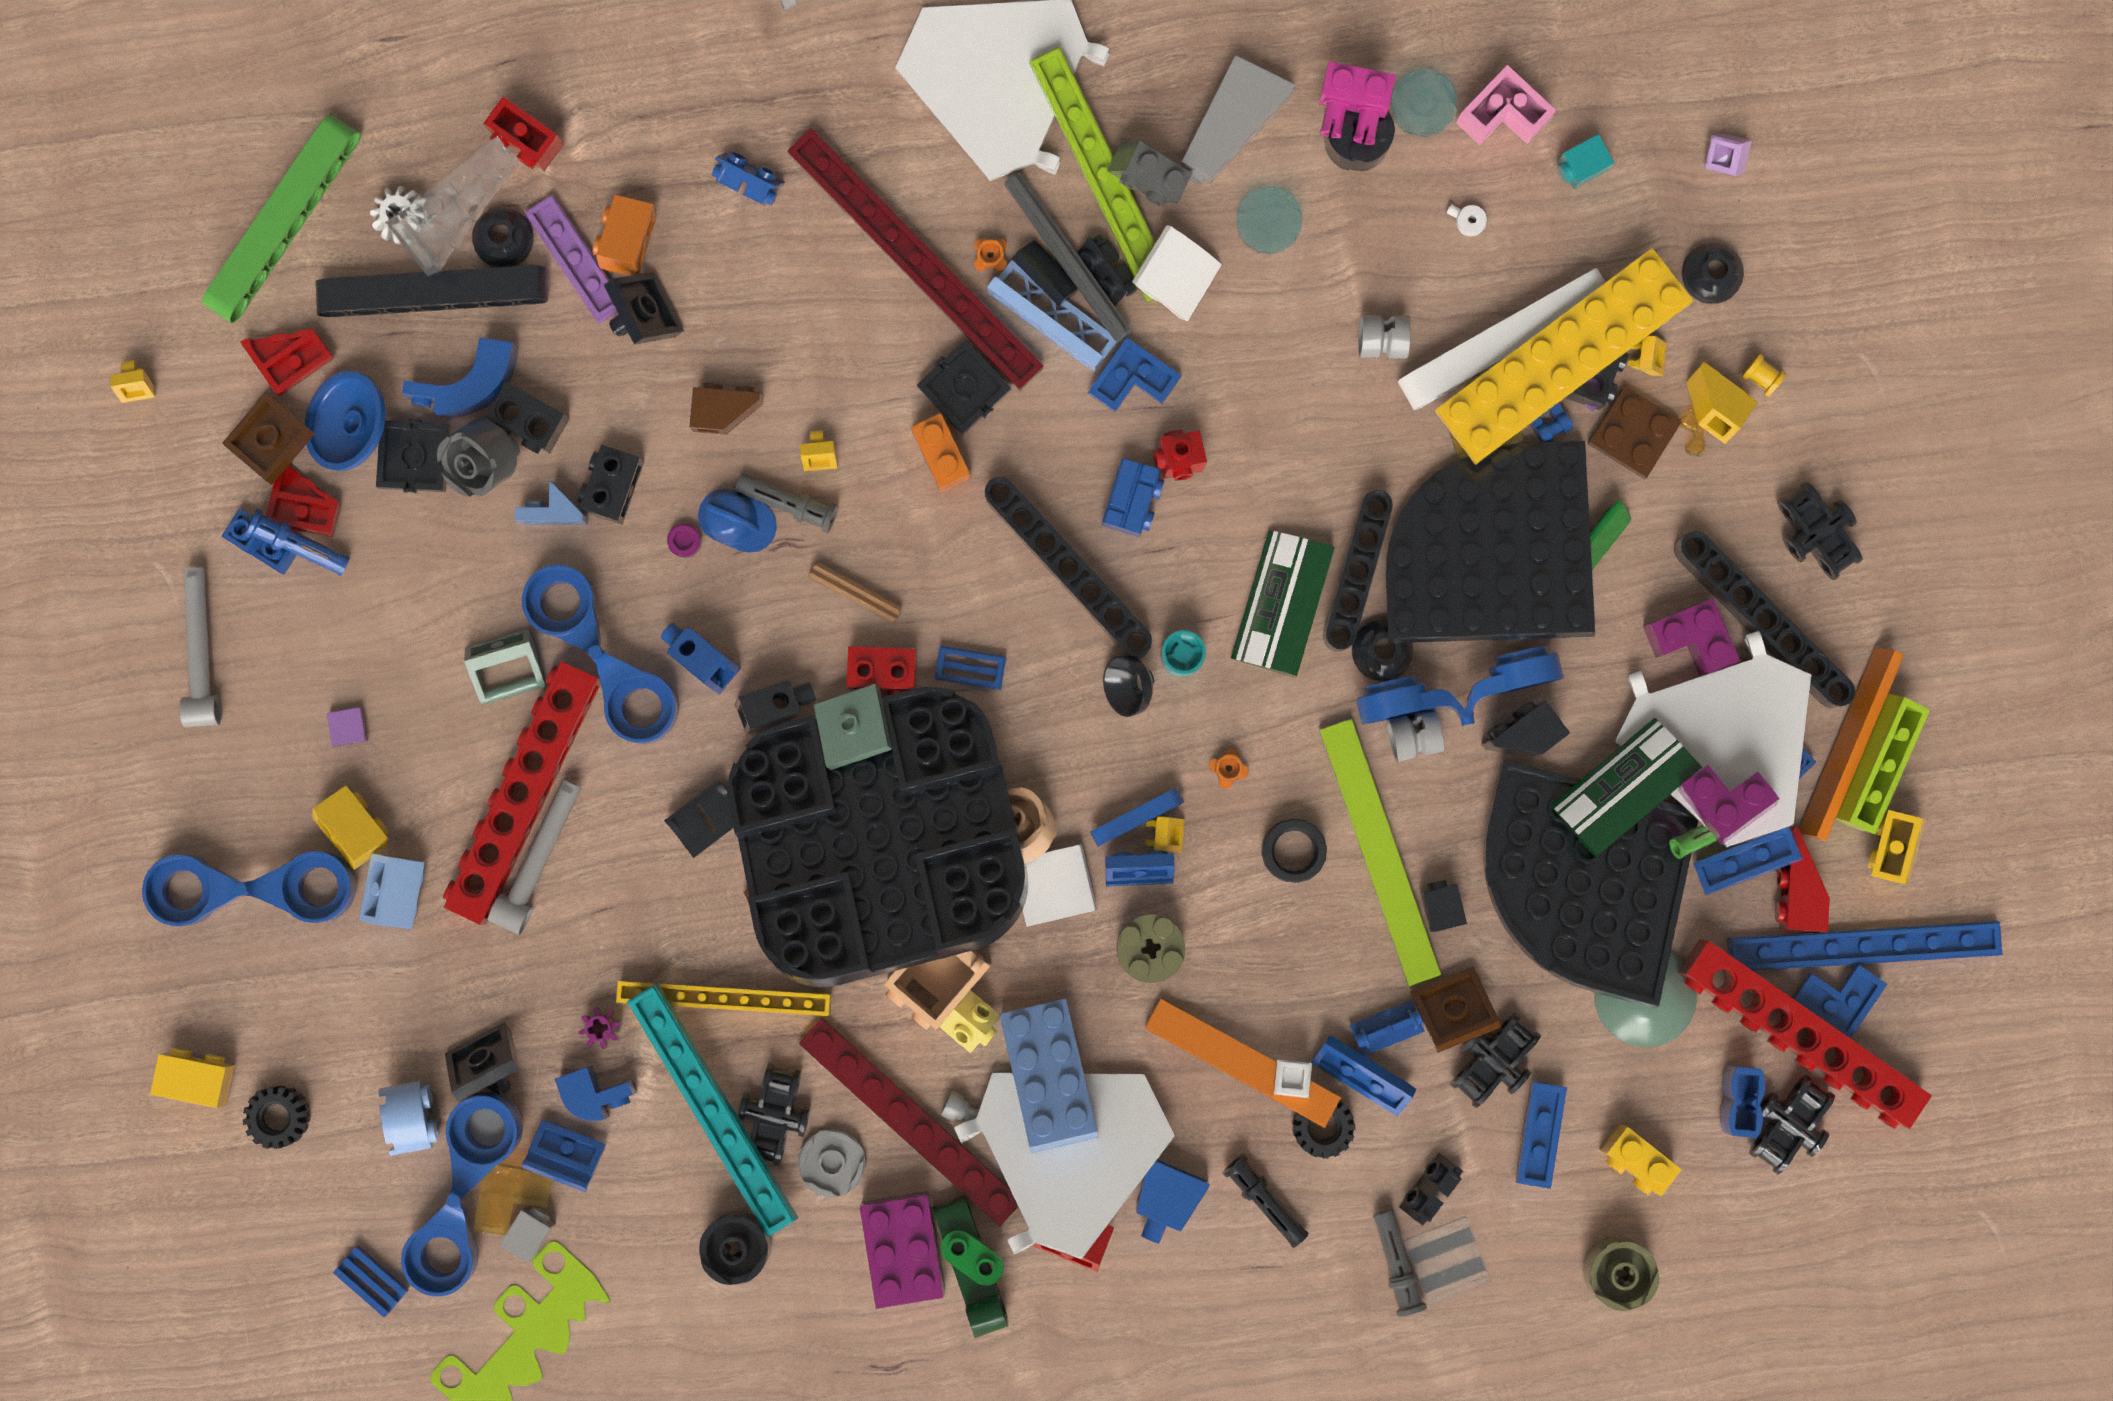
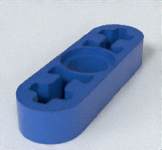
M1176 787L1094 829L1090 833L1097 847L1185 801Z

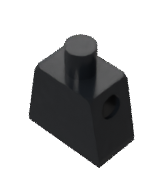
M786 680L739 696L735 707L746 736L797 717L801 712L800 706L816 701V697L810 682L792 688L790 681ZM781 698L785 702L786 707L777 708L773 704V700Z

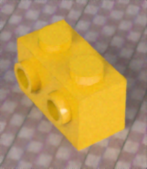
M344 786L312 808V819L350 867L355 870L371 859L372 853L378 854L387 848L388 837L386 835L389 832L378 817L373 819L365 810L368 808V805L364 798L357 791L352 793L347 786Z
M1888 810L1887 816L1883 817L1877 830V835L1881 836L1878 849L1873 848L1870 855L1868 868L1873 869L1871 876L1909 885L1926 819Z
M171 1048L170 1052L158 1054L150 1095L214 1108L227 1105L235 1065L226 1064L225 1057L205 1054L204 1059L191 1057L192 1051L182 1048Z
M1621 1123L1599 1149L1608 1157L1605 1160L1606 1164L1619 1174H1622L1625 1170L1635 1178L1632 1184L1647 1196L1651 1192L1662 1196L1682 1170L1633 1130Z

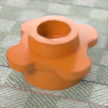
M980 238L975 242L974 248L977 251V259L974 261V267L976 270L983 272L985 269H995L997 272H1002L1006 268L1007 262L1004 260V251L1007 249V243L1003 239L985 240ZM989 252L994 254L992 258L987 256Z
M1228 749L1224 756L1219 759L1214 758L1209 763L1210 771L1216 773L1219 778V785L1225 789L1230 788L1237 779H1244L1249 774L1248 767L1242 764L1238 758L1239 752L1235 749ZM1230 765L1232 767V771L1227 772L1226 766Z

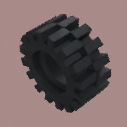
M273 1086L260 1090L256 1093V1096L249 1099L248 1103L250 1104L243 1111L246 1114V1118L242 1120L243 1125H247L249 1129L245 1131L247 1136L252 1135L254 1137L252 1141L256 1145L262 1144V1148L280 1149L297 1142L302 1138L301 1135L306 1133L308 1129L306 1124L311 1119V1115H307V1110L310 1107L309 1104H304L303 1100L305 1097L302 1094L298 1095L295 1093L296 1089L292 1087L285 1088L286 1086ZM272 1104L282 1105L288 1111L289 1121L282 1130H273L265 1122V1112Z
M1339 1101L1332 1114L1337 1123L1336 1132L1331 1138L1326 1140L1314 1137L1311 1132L1312 1121L1296 1113L1292 1121L1293 1135L1305 1152L1314 1157L1329 1159L1331 1156H1339L1340 1152L1346 1151L1349 1148L1350 1141L1353 1142L1354 1139L1353 1133L1356 1130L1352 1112L1343 1102Z

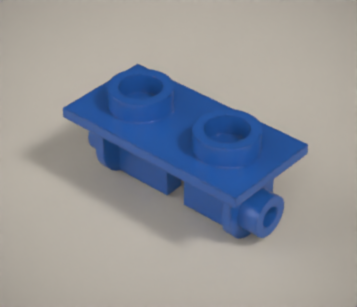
M729 151V153L725 152L715 158V160L722 163V165L717 163L712 171V176L716 177V182L737 192L744 181L748 184L743 195L762 205L766 203L772 205L777 197V193L773 192V189L775 190L785 183L776 178V172L766 167L759 166V168L748 164V159L739 153Z
M1412 1000L1349 1025L1360 1054L1363 1056L1425 1032L1422 1026L1421 1015L1418 1010L1416 1011Z

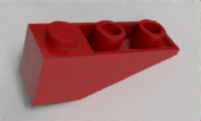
M1792 827L1804 859L1778 869L1777 887L1781 888V900L1775 905V921L1779 922V929L1828 932L1830 897L1799 828Z

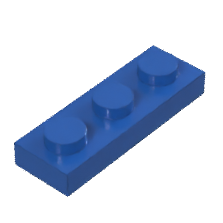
M1789 826L1693 864L1705 895H1711L1804 858L1792 827Z
M1331 1035L1323 1042L1311 1061L1318 1068L1397 1117L1416 1092L1415 1087Z
M1531 1081L1516 1183L1551 1189L1567 1087Z

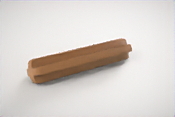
M816 562L809 572V577L891 623H895L901 614L902 608L899 605L820 562Z

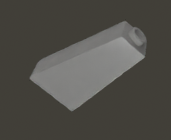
M1235 55L1181 162V167L1192 173L1189 180L1198 184H1202L1203 181L1211 184L1290 100L1295 84Z

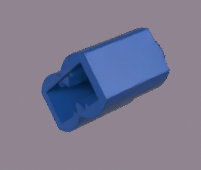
M1730 1064L1726 1067L1722 1079V1088L1726 1099L1720 1110V1125L1724 1133L1731 1136L1757 1138L1763 1125V1113L1759 1103L1764 1096L1766 1085L1762 1069Z

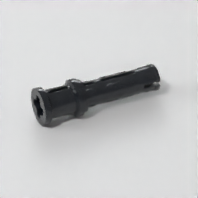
M1246 1153L1241 1154L1224 1169L1222 1174L1225 1177H1230L1241 1189V1196L1244 1199L1252 1200L1290 1243L1292 1248L1298 1246L1308 1237V1231L1299 1224L1267 1187V1178L1265 1175L1260 1176L1247 1161L1249 1157Z

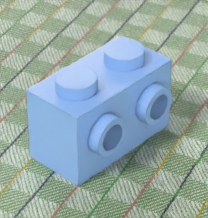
M372 853L359 921L412 930L413 922L417 915L419 890L424 879L423 869L425 862Z

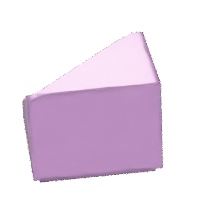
M1726 133L1712 135L1705 168L1733 176L1743 174L1746 169L1752 140Z

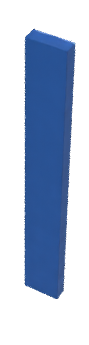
M2000 921L1727 938L1728 954L1752 971L2003 955Z

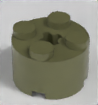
M1144 914L1131 919L1123 927L1117 939L1116 952L1121 966L1131 977L1145 983H1157L1170 978L1179 970L1185 957V941L1179 928L1169 919L1156 914ZM1147 939H1151L1154 944H1160V949L1155 951L1156 956L1150 958L1148 953L1141 952V948L1146 946Z
M1606 1237L1601 1239L1588 1252L1583 1267L1584 1282L1590 1292L1606 1306L1615 1310L1629 1311L1641 1305L1643 1306L1653 1298L1658 1289L1659 1271L1651 1253L1635 1241L1625 1237ZM1617 1269H1624L1627 1275L1625 1278H1618L1615 1272Z

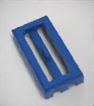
M940 646L934 679L1001 690L1007 657ZM945 654L998 663V668L994 669L944 661ZM943 668L996 676V681L949 675L942 672Z
M356 1246L333 1272L382 1317H386L409 1291L360 1246ZM356 1258L361 1260L394 1289L397 1294L395 1296L391 1295L358 1266L354 1260ZM349 1268L370 1288H372L379 1296H381L388 1304H383L360 1282H358L352 1275H350L346 1271V1269Z

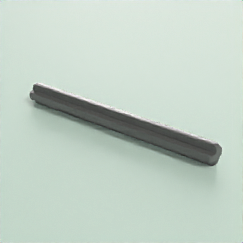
M1017 173L1010 176L1004 183L1007 190L1116 342L1125 339L1131 333L1128 324L1022 175Z

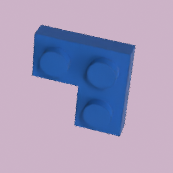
M1126 337L1092 385L1088 394L1116 413L1133 387L1136 386L1162 405L1182 375Z
M1856 964L1838 991L1814 974L1808 973L1792 998L1851 1039L1887 986V983Z

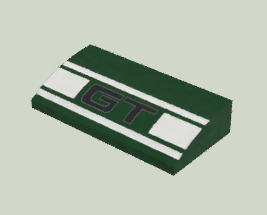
M1268 531L1231 659L1293 678L1297 677L1334 553V546L1285 533Z
M1654 718L1550 806L1596 858L1679 788L1682 783L1698 772L1702 766Z

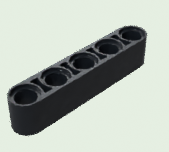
M1382 490L1370 491L1359 505L1323 633L1324 644L1333 652H1342L1353 645L1358 633L1393 507L1391 497ZM1370 499L1380 500L1384 505L1383 514H1372L1367 507L1368 501ZM1361 531H1369L1374 535L1375 544L1373 547H1364L1359 543L1358 535ZM1360 563L1365 567L1366 576L1364 579L1356 580L1350 575L1349 567L1351 564ZM1351 595L1356 599L1357 608L1354 612H1346L1341 608L1340 599L1342 596ZM1341 627L1347 631L1348 641L1346 644L1338 645L1333 642L1331 638L1333 628Z

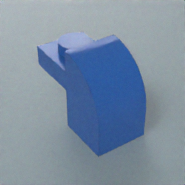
M592 1065L555 1078L565 1107L574 1116L586 1121H601L610 1117L606 1104L609 1103L611 1109L631 1103L629 1096L637 1093L633 1080L601 1091Z

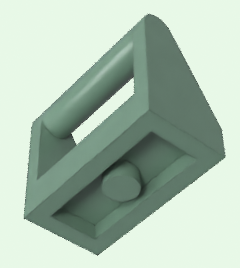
M530 628L465 647L464 663L481 705L547 686ZM520 657H528L535 676L485 690L480 669Z

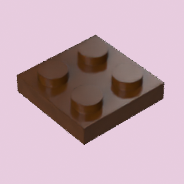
M1624 386L1588 442V445L1639 477L1646 479L1682 421Z
M265 392L222 444L272 485L315 433Z
M1473 966L1410 991L1437 1053L1501 1028L1498 1016Z

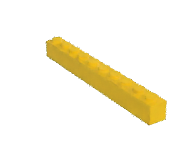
M620 980L617 984L616 1003H627L628 1000L656 983ZM659 983L672 1006L830 1016L832 994Z

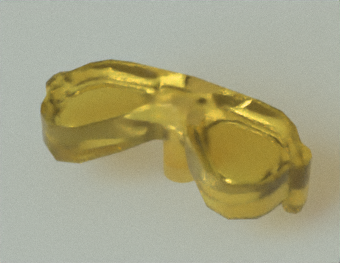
M1691 409L1680 419L1682 421L1680 426L1693 434V438L1685 446V452L1691 456L1701 457L1706 449L1703 436L1704 429L1698 424L1694 409Z

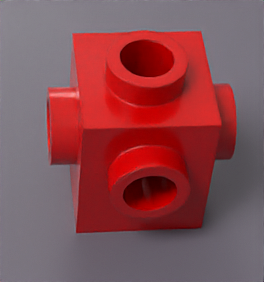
M1172 430L1160 438L1156 449L1153 450L1155 467L1162 470L1164 479L1173 477L1174 481H1182L1193 477V473L1203 472L1207 464V458L1200 430L1183 433V430Z

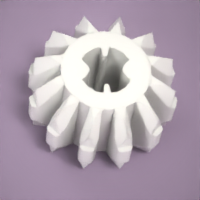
M398 186L395 195L389 188L385 189L384 194L387 198L384 201L380 197H375L374 199L380 208L370 210V215L377 219L372 224L373 228L376 231H381V237L386 241L393 237L394 242L400 245L405 235L410 242H414L413 232L416 230L423 234L425 231L419 222L429 220V216L422 212L427 207V204L424 200H418V193L411 190L406 193V189L403 186ZM398 210L404 212L402 213L404 218L400 221L395 219L398 217L395 214Z

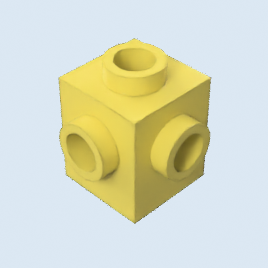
M970 990L940 1025V1028L971 1053L979 1043L986 1046L997 1033L993 1026L1000 1018V1015Z

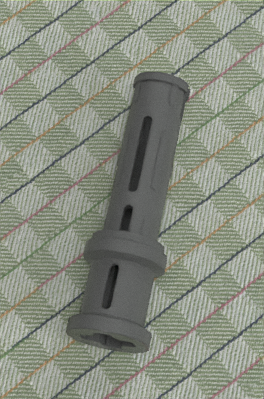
M742 473L735 490L738 494H743L793 514V518L797 522L802 523L806 521L819 526L825 533L831 530L839 507L836 504L829 506L814 500L812 495L808 493H803L799 496L748 476L745 473Z
M1391 1209L1373 1215V1218L1377 1225L1382 1248L1391 1273L1388 1285L1389 1288L1394 1290L1399 1307L1396 1312L1401 1317L1421 1312L1427 1309V1305L1421 1300L1416 1283L1419 1278L1414 1271L1411 1272L1395 1219V1212ZM1388 1231H1390L1397 1258L1395 1257Z

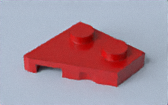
M314 329L296 331L293 334L271 335V337L254 340L248 338L240 341L278 396L283 395L335 359Z
M288 465L273 484L266 516L279 523L284 521L292 526L291 530L333 537L341 505L337 500L320 490L313 482L306 477L304 478Z

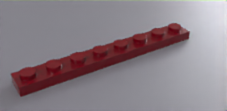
M823 1018L799 1042L802 1048L999 1227L1018 1208L1010 1188Z

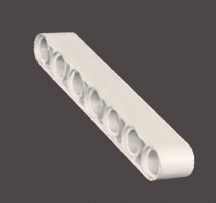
M1595 268L1401 378L1398 384L1413 410L1416 411L1492 368L1606 283L1598 268Z

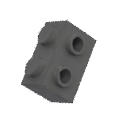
M1121 141L1107 170L1119 178V182L1122 185L1133 190H1139L1146 195L1145 198L1148 201L1159 206H1163L1164 203H1178L1192 175L1191 172L1141 141Z

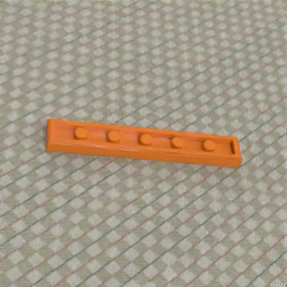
M1875 647L1799 828L1802 835L1822 841L1827 840L1904 654L1893 649Z
M1160 999L1144 1028L1324 1128L1327 1126L1341 1099L1338 1095L1310 1081L1309 1098L1274 1094L1277 1070L1276 1061Z

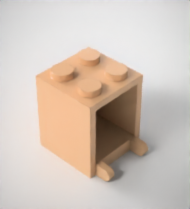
M973 950L896 970L884 984L889 989L885 995L899 1007H902L904 1004L909 1006L915 1012L911 1017L927 1030L932 1026L936 1030L988 970L991 964ZM912 979H915L938 999V1002L931 1010L905 989Z

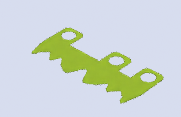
M555 1241L548 1243L533 1261L534 1269L554 1286L540 1304L517 1285L510 1286L495 1302L494 1312L515 1332L475 1375L457 1357L447 1356L431 1373V1383L450 1401H513L508 1388L509 1385L527 1386L543 1379L541 1369L535 1357V1349L565 1354L570 1339L568 1319L579 1322L586 1320L585 1301L598 1300L603 1303H610L609 1297L596 1277L560 1243ZM553 1251L559 1252L565 1260L564 1268L556 1274L547 1272L543 1266L545 1255ZM517 1295L524 1300L525 1311L521 1316L510 1317L505 1313L503 1306L509 1296ZM447 1366H455L462 1373L461 1383L454 1388L444 1386L440 1380L441 1371Z

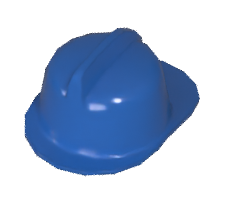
M721 489L706 496L700 504L698 512L699 525L703 532L715 541L738 551L752 553L761 551L769 546L775 537L777 529L775 516L769 507L758 500L738 494L734 490Z

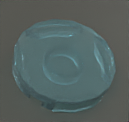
M1417 70L1408 73L1397 83L1391 96L1390 110L1395 123L1404 132L1420 137H1431L1440 134L1451 124L1457 111L1458 97L1453 84L1444 75L1433 70Z
M1262 187L1255 189L1245 196L1238 207L1236 217L1238 235L1246 246L1257 253L1275 254L1283 252L1294 244L1301 232L1303 220L1301 207L1294 196L1282 188Z

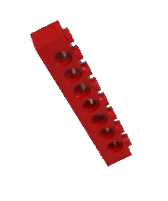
M562 661L558 667L554 665L546 679V684L549 687L544 697L539 696L532 708L531 714L534 715L529 728L524 727L516 743L520 748L515 758L510 757L502 771V776L505 779L500 789L495 788L488 800L489 813L485 820L480 819L472 835L476 840L471 850L466 849L458 863V868L461 871L457 880L450 881L443 895V899H446L443 908L479 925L487 924L493 904L506 885L601 685L599 678ZM563 691H569L572 695V703L566 709H560L557 705V696ZM553 721L558 728L557 734L553 739L546 740L543 737L542 728L547 722ZM539 752L543 757V764L538 770L533 771L529 768L527 760L530 754ZM523 782L528 787V795L524 800L517 801L513 796V789L516 784ZM504 813H509L514 821L513 827L507 832H503L498 825L499 818ZM491 843L496 845L499 850L498 858L492 863L488 862L484 857V849ZM475 874L480 875L484 880V887L477 894L472 892L469 887V881Z
M1699 939L1678 970V973L1686 978L1683 984L1700 995L1705 991L1714 997L1711 1001L1714 1006L1727 1014L1732 1010L1740 1015L1739 1023L1754 1033H1757L1759 1029L1769 1036L1767 1042L1778 1050L1785 1052L1786 1049L1792 1051L1797 1055L1794 1060L1811 1072L1816 1068L1825 1074L1822 1079L1824 1082L1838 1091L1843 1087L1851 1092L1850 1100L1860 1107L1868 1110L1871 1106L1880 1112L1878 1119L1889 1127L1896 1129L1897 1126H1901L1910 1130L1932 1097L1927 1091L1709 940ZM1718 970H1722L1725 974V982L1722 986L1716 988L1713 984V976ZM1750 989L1753 994V1000L1750 1005L1744 1007L1741 1003V995L1745 990ZM1777 1008L1780 1011L1781 1018L1778 1024L1771 1026L1769 1014ZM1802 1028H1806L1808 1039L1803 1045H1799L1796 1039L1797 1033ZM1833 1047L1836 1051V1058L1831 1064L1827 1065L1824 1055L1829 1048ZM1861 1066L1864 1075L1862 1080L1855 1084L1852 1074L1857 1067ZM1889 1086L1891 1096L1888 1101L1883 1103L1880 1099V1093L1884 1087Z

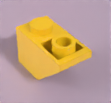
M1705 362L1699 366L1686 382L1698 424L1724 444L1738 432L1758 403L1746 391L1736 386Z

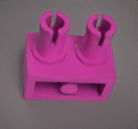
M1329 61L1318 104L1326 106L1320 134L1328 137L1331 123H1333L1331 138H1341L1346 110L1357 112L1359 117L1353 141L1361 144L1366 130L1367 134L1364 145H1374L1379 117L1385 118L1396 75Z

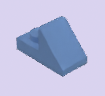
M549 481V507H545V502L537 501L525 502V507H515V521L521 525H588V518L551 481Z

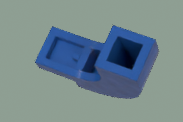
M479 337L475 363L471 371L462 380L446 386L404 380L402 394L411 399V404L415 406L430 408L431 404L434 403L433 412L439 417L455 418L476 413L494 402L504 383L510 382L515 370L519 348L513 342Z

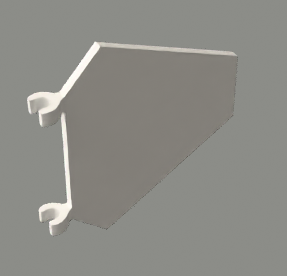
M1071 0L923 7L895 68L988 180L992 181L1032 164L1050 174L1056 175L1061 164L1059 162L1060 157L1040 151L1055 116L1030 67L1029 61L1060 46L1074 75L1083 56L1093 63L1104 67L1110 54L1108 53L1109 48L1097 43L1087 42Z
M1759 631L1746 635V639H1744L1748 651L1753 658L1752 660L1654 693H1648L1642 671L1628 675V682L1636 700L1615 740L1619 746H1622L1652 719L1656 718L1702 766L1701 769L1709 765L1729 791H1732L1756 772H1759L1780 798L1779 802L1774 808L1724 843L1726 847L1794 824L1811 674L1767 655ZM1679 788L1671 793L1676 800L1706 827L1680 794Z
M992 1073L977 1118L966 1121L954 1127L961 1143L983 1132L1028 1225V1231L1008 1239L1014 1255L1037 1243L1082 1259L1175 1137L1144 1074H1084L1098 1138L1031 1154L1013 1073Z

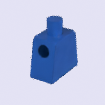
M671 623L661 635V639L670 645L667 653L698 680L719 695L741 670V668L689 626L683 631L675 623Z
M1157 1159L1142 1180L1136 1205V1213L1148 1218L1141 1236L1159 1244L1167 1226L1181 1232L1210 1186L1209 1182Z

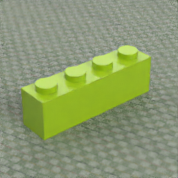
M1888 693L1835 820L1851 828L1876 835L1928 717L1929 709L1906 697Z

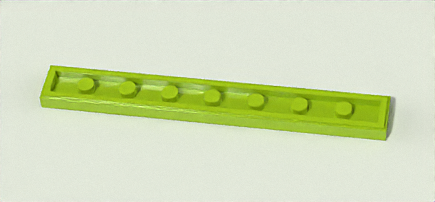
M1059 46L1030 60L1029 64L1135 278L1154 247L1155 240L1130 189L1119 182V178L1107 171L1113 155ZM1140 289L1146 304L1154 300Z
M1349 719L1320 729L1319 732L1407 985L1411 986L1440 976L1438 964L1353 721Z

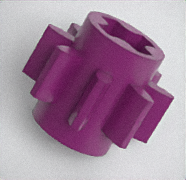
M595 1007L593 1010L594 1017L591 1018L587 1015L581 1017L586 1022L585 1029L580 1030L578 1033L588 1036V1047L592 1046L595 1042H600L601 1048L606 1049L608 1046L607 1039L610 1038L615 1041L620 1039L615 1030L616 1027L621 1026L623 1023L613 1020V1009L609 1010L606 1014H601V1009ZM598 1019H600L601 1024L607 1023L608 1030L603 1032V1037L600 1032H594L593 1026L598 1024Z

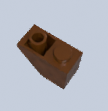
M702 383V388L693 387L689 427L693 432L727 435L761 407L764 398L752 386L738 385L735 390H724L721 384Z

